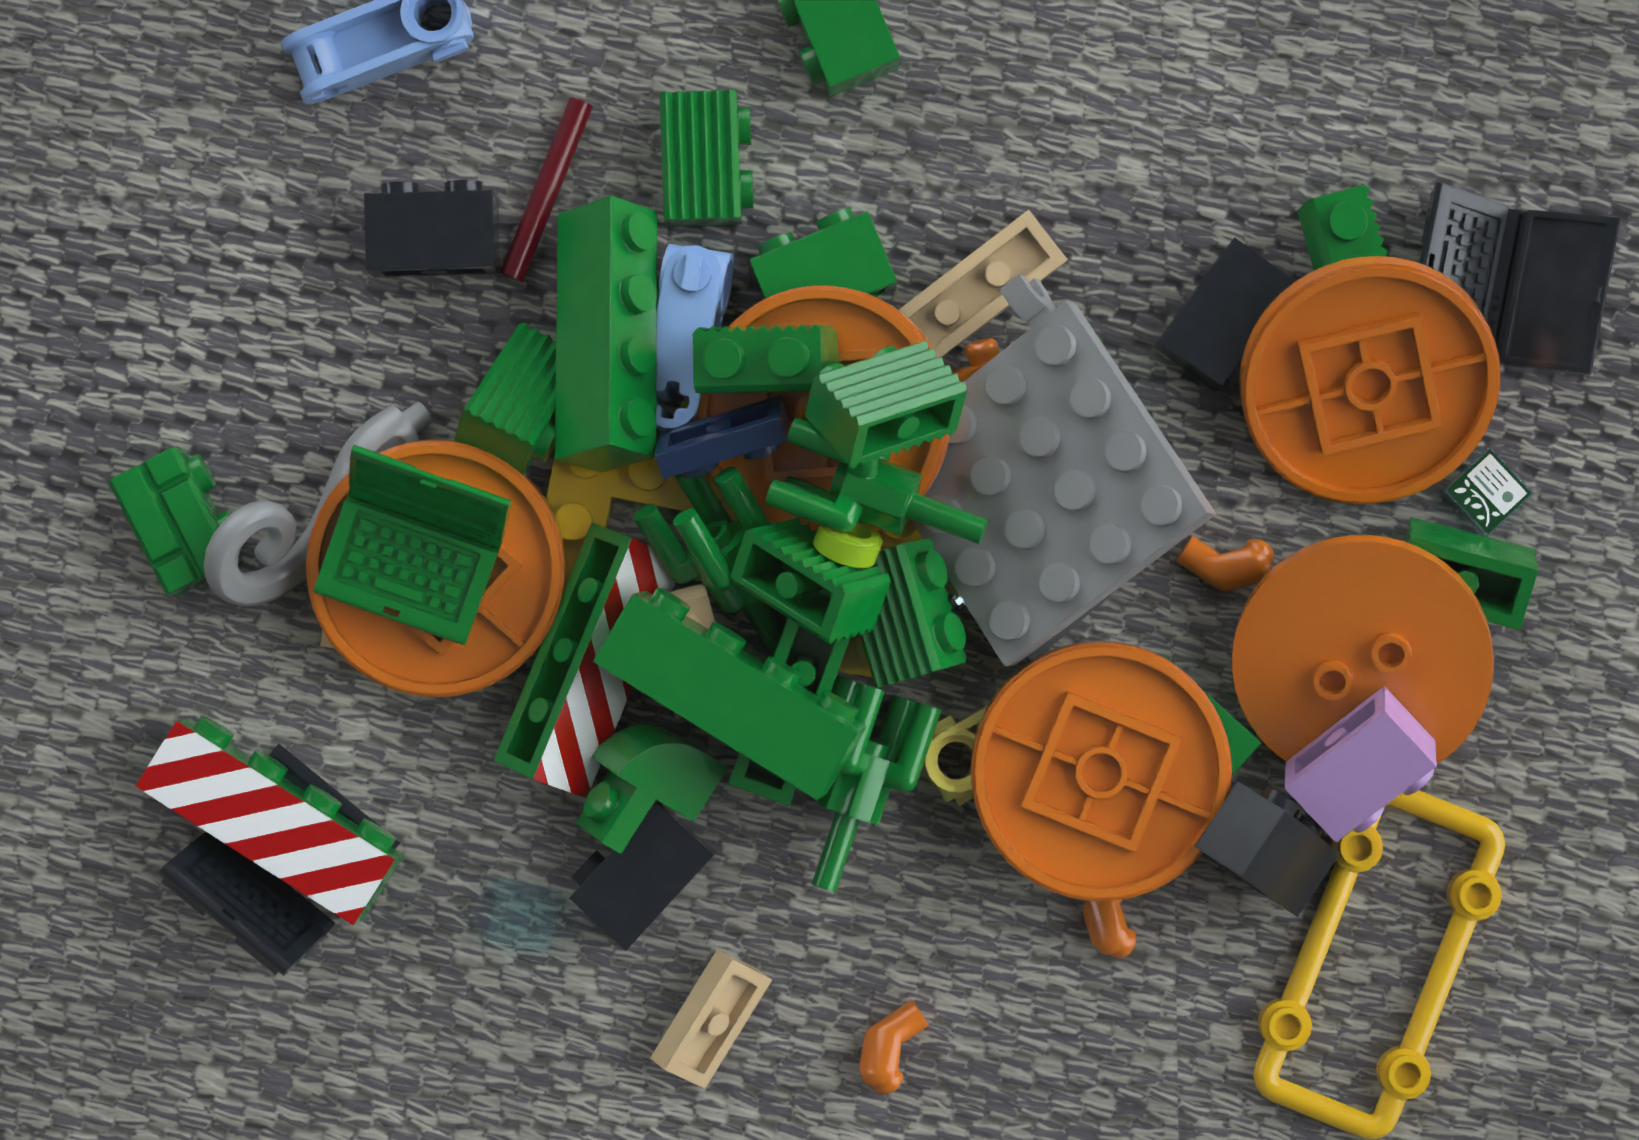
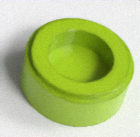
M859 520L854 529L846 533L838 532L819 524L813 540L814 547L822 555L834 562L854 568L872 567L876 562L883 543L882 537L874 527Z

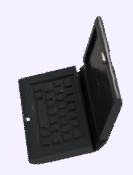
M1436 182L1434 191H1431L1421 240L1423 247L1420 264L1437 270L1453 280L1476 303L1495 339L1500 365L1591 375L1621 218L1510 209L1509 206Z
M278 744L269 754V756L288 769L284 776L286 780L304 791L311 784L329 793L342 803L338 813L357 825H360L363 819L377 824L282 745ZM204 832L167 862L158 873L164 878L162 883L202 916L206 913L236 937L234 942L274 975L279 972L285 976L335 925L332 919L289 884L207 832ZM396 839L392 847L396 849L401 842Z

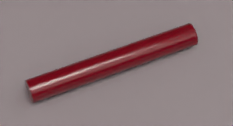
M573 97L569 98L500 274L516 281L524 282L592 112V105Z

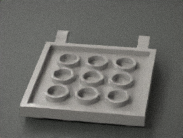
M1021 274L1014 277L999 291L1017 315L1028 323L1030 329L965 380L967 394L957 430L950 436L941 469L932 486L924 495L988 519L989 522L985 535L979 545L912 520L923 539L930 538L934 542L933 550H936L944 559L949 580L1004 666L1017 665L1217 515L1076 303L1065 300L1056 308L1040 280L1034 278L1028 282L1025 276Z

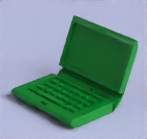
M353 445L350 454V489L348 498L344 501L313 592L465 646L504 538L511 500L452 479L442 478L417 469L415 466ZM385 607L400 611L399 616L384 612Z

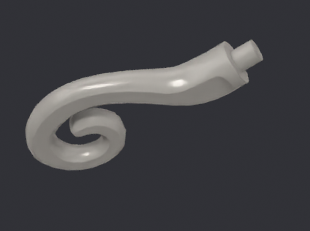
M417 401L401 412L397 407L389 405L368 419L350 436L339 452L324 492L306 530L295 545L297 524L291 512L279 503L268 500L251 502L237 509L226 518L214 532L206 548L204 573L211 591L227 603L248 607L278 599L307 579L306 558L313 525L329 494L349 473L350 454L353 445L379 453L400 444L419 441L417 432L432 423V417L425 406ZM267 529L266 535L254 550L256 558L267 567L253 572L241 571L238 568V556L242 546L253 534Z

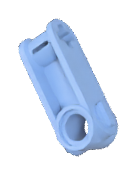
M374 0L295 31L281 41V46L285 54H291L304 86L300 91L303 103L314 104L431 59L434 63L468 51L469 47L467 44L474 39V34L471 29L470 10L463 0ZM439 3L447 4L451 7V19L445 27L437 31H428L422 28L421 21L427 8ZM315 54H316V56H317V58H318V61H319V63H320V66H321V69H322V73H321V71H320V68H319V66H318L317 60H316V58H315Z
M668 244L660 272L657 307L656 427L661 432L695 421L702 393H695L692 333L698 327H722L723 316L727 310L734 272L733 253L708 250L698 245L682 246ZM675 391H679L689 405L687 409H677L674 413V418L670 419L669 415L660 405L662 400L671 401L674 398Z

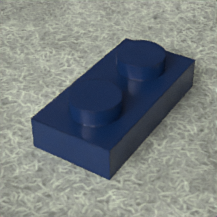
M775 396L694 421L678 428L659 432L655 458L663 479L679 474L683 478H696L713 471L721 461L741 455L745 459L752 460L775 452L780 447V443L787 442L789 430V416L782 396Z

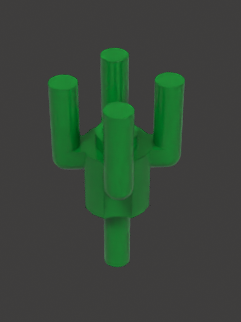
M798 417L794 419L788 433L787 442L840 461L832 479L830 491L787 476L784 483L778 480L772 482L765 504L842 533L853 530L859 520L900 535L909 518L980 545L989 520L918 494L922 478L921 473L889 462L891 454L887 458L881 455L876 461L870 459L865 465L860 462L853 469L808 419L803 420Z
M735 466L720 471L714 481L740 523L732 522L704 475L696 478H683L681 474L674 476L694 509L682 511L673 520V525L689 549L683 550L655 504H648L637 510L633 516L634 521L674 582L685 584L700 577L721 611L732 613L742 608L767 650L774 657L784 627L769 605L737 586L730 579L745 531L771 524Z
M838 675L836 676L831 693L852 704L858 710L854 719L867 726L830 790L818 802L819 806L835 811V815L811 885L835 893L859 821L862 820L879 825L890 790L893 789L907 793L916 787L941 713L940 709L892 694L877 742L870 741L869 738L885 691Z

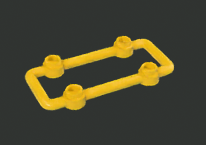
M1421 790L1411 795H1405L1402 792L1387 805L1474 839L1480 845L1470 870L1464 869L1458 872L1448 884L1447 900L1453 910V914L1401 1045L1388 1049L1382 1054L1377 1063L1376 1075L1379 1084L1383 1086V1090L1373 1114H1368L1279 1077V1072L1287 1052L1298 1049L1310 1037L1312 1022L1305 1007L1358 873L1368 871L1374 867L1382 856V839L1376 831L1381 816L1363 832L1356 833L1352 830L1338 842H1335L1330 837L1329 845L1340 854L1335 860V865L1282 998L1274 999L1267 1003L1261 1010L1258 1018L1259 1032L1265 1041L1255 1063L1253 1077L1255 1086L1260 1094L1273 1103L1359 1138L1369 1140L1382 1138L1390 1133L1398 1122L1406 1100L1416 1098L1428 1087L1431 1070L1429 1063L1424 1057L1425 1051L1477 921L1487 919L1493 915L1500 906L1502 898L1500 885L1495 879L1505 849L1504 835L1499 826L1485 816Z

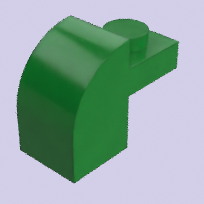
M649 724L625 728L604 741L591 756L609 769L602 782L589 792L584 802L583 812L576 823L601 843L622 854L655 800L660 801L694 822L728 767L667 728Z

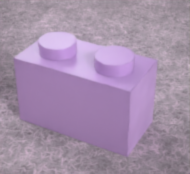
M1383 686L1286 761L1285 789L1335 842H1338L1352 830L1360 833L1368 829L1379 819L1384 811V806L1402 792L1405 795L1417 792L1431 779L1434 774V768L1437 767L1435 739L1394 695Z

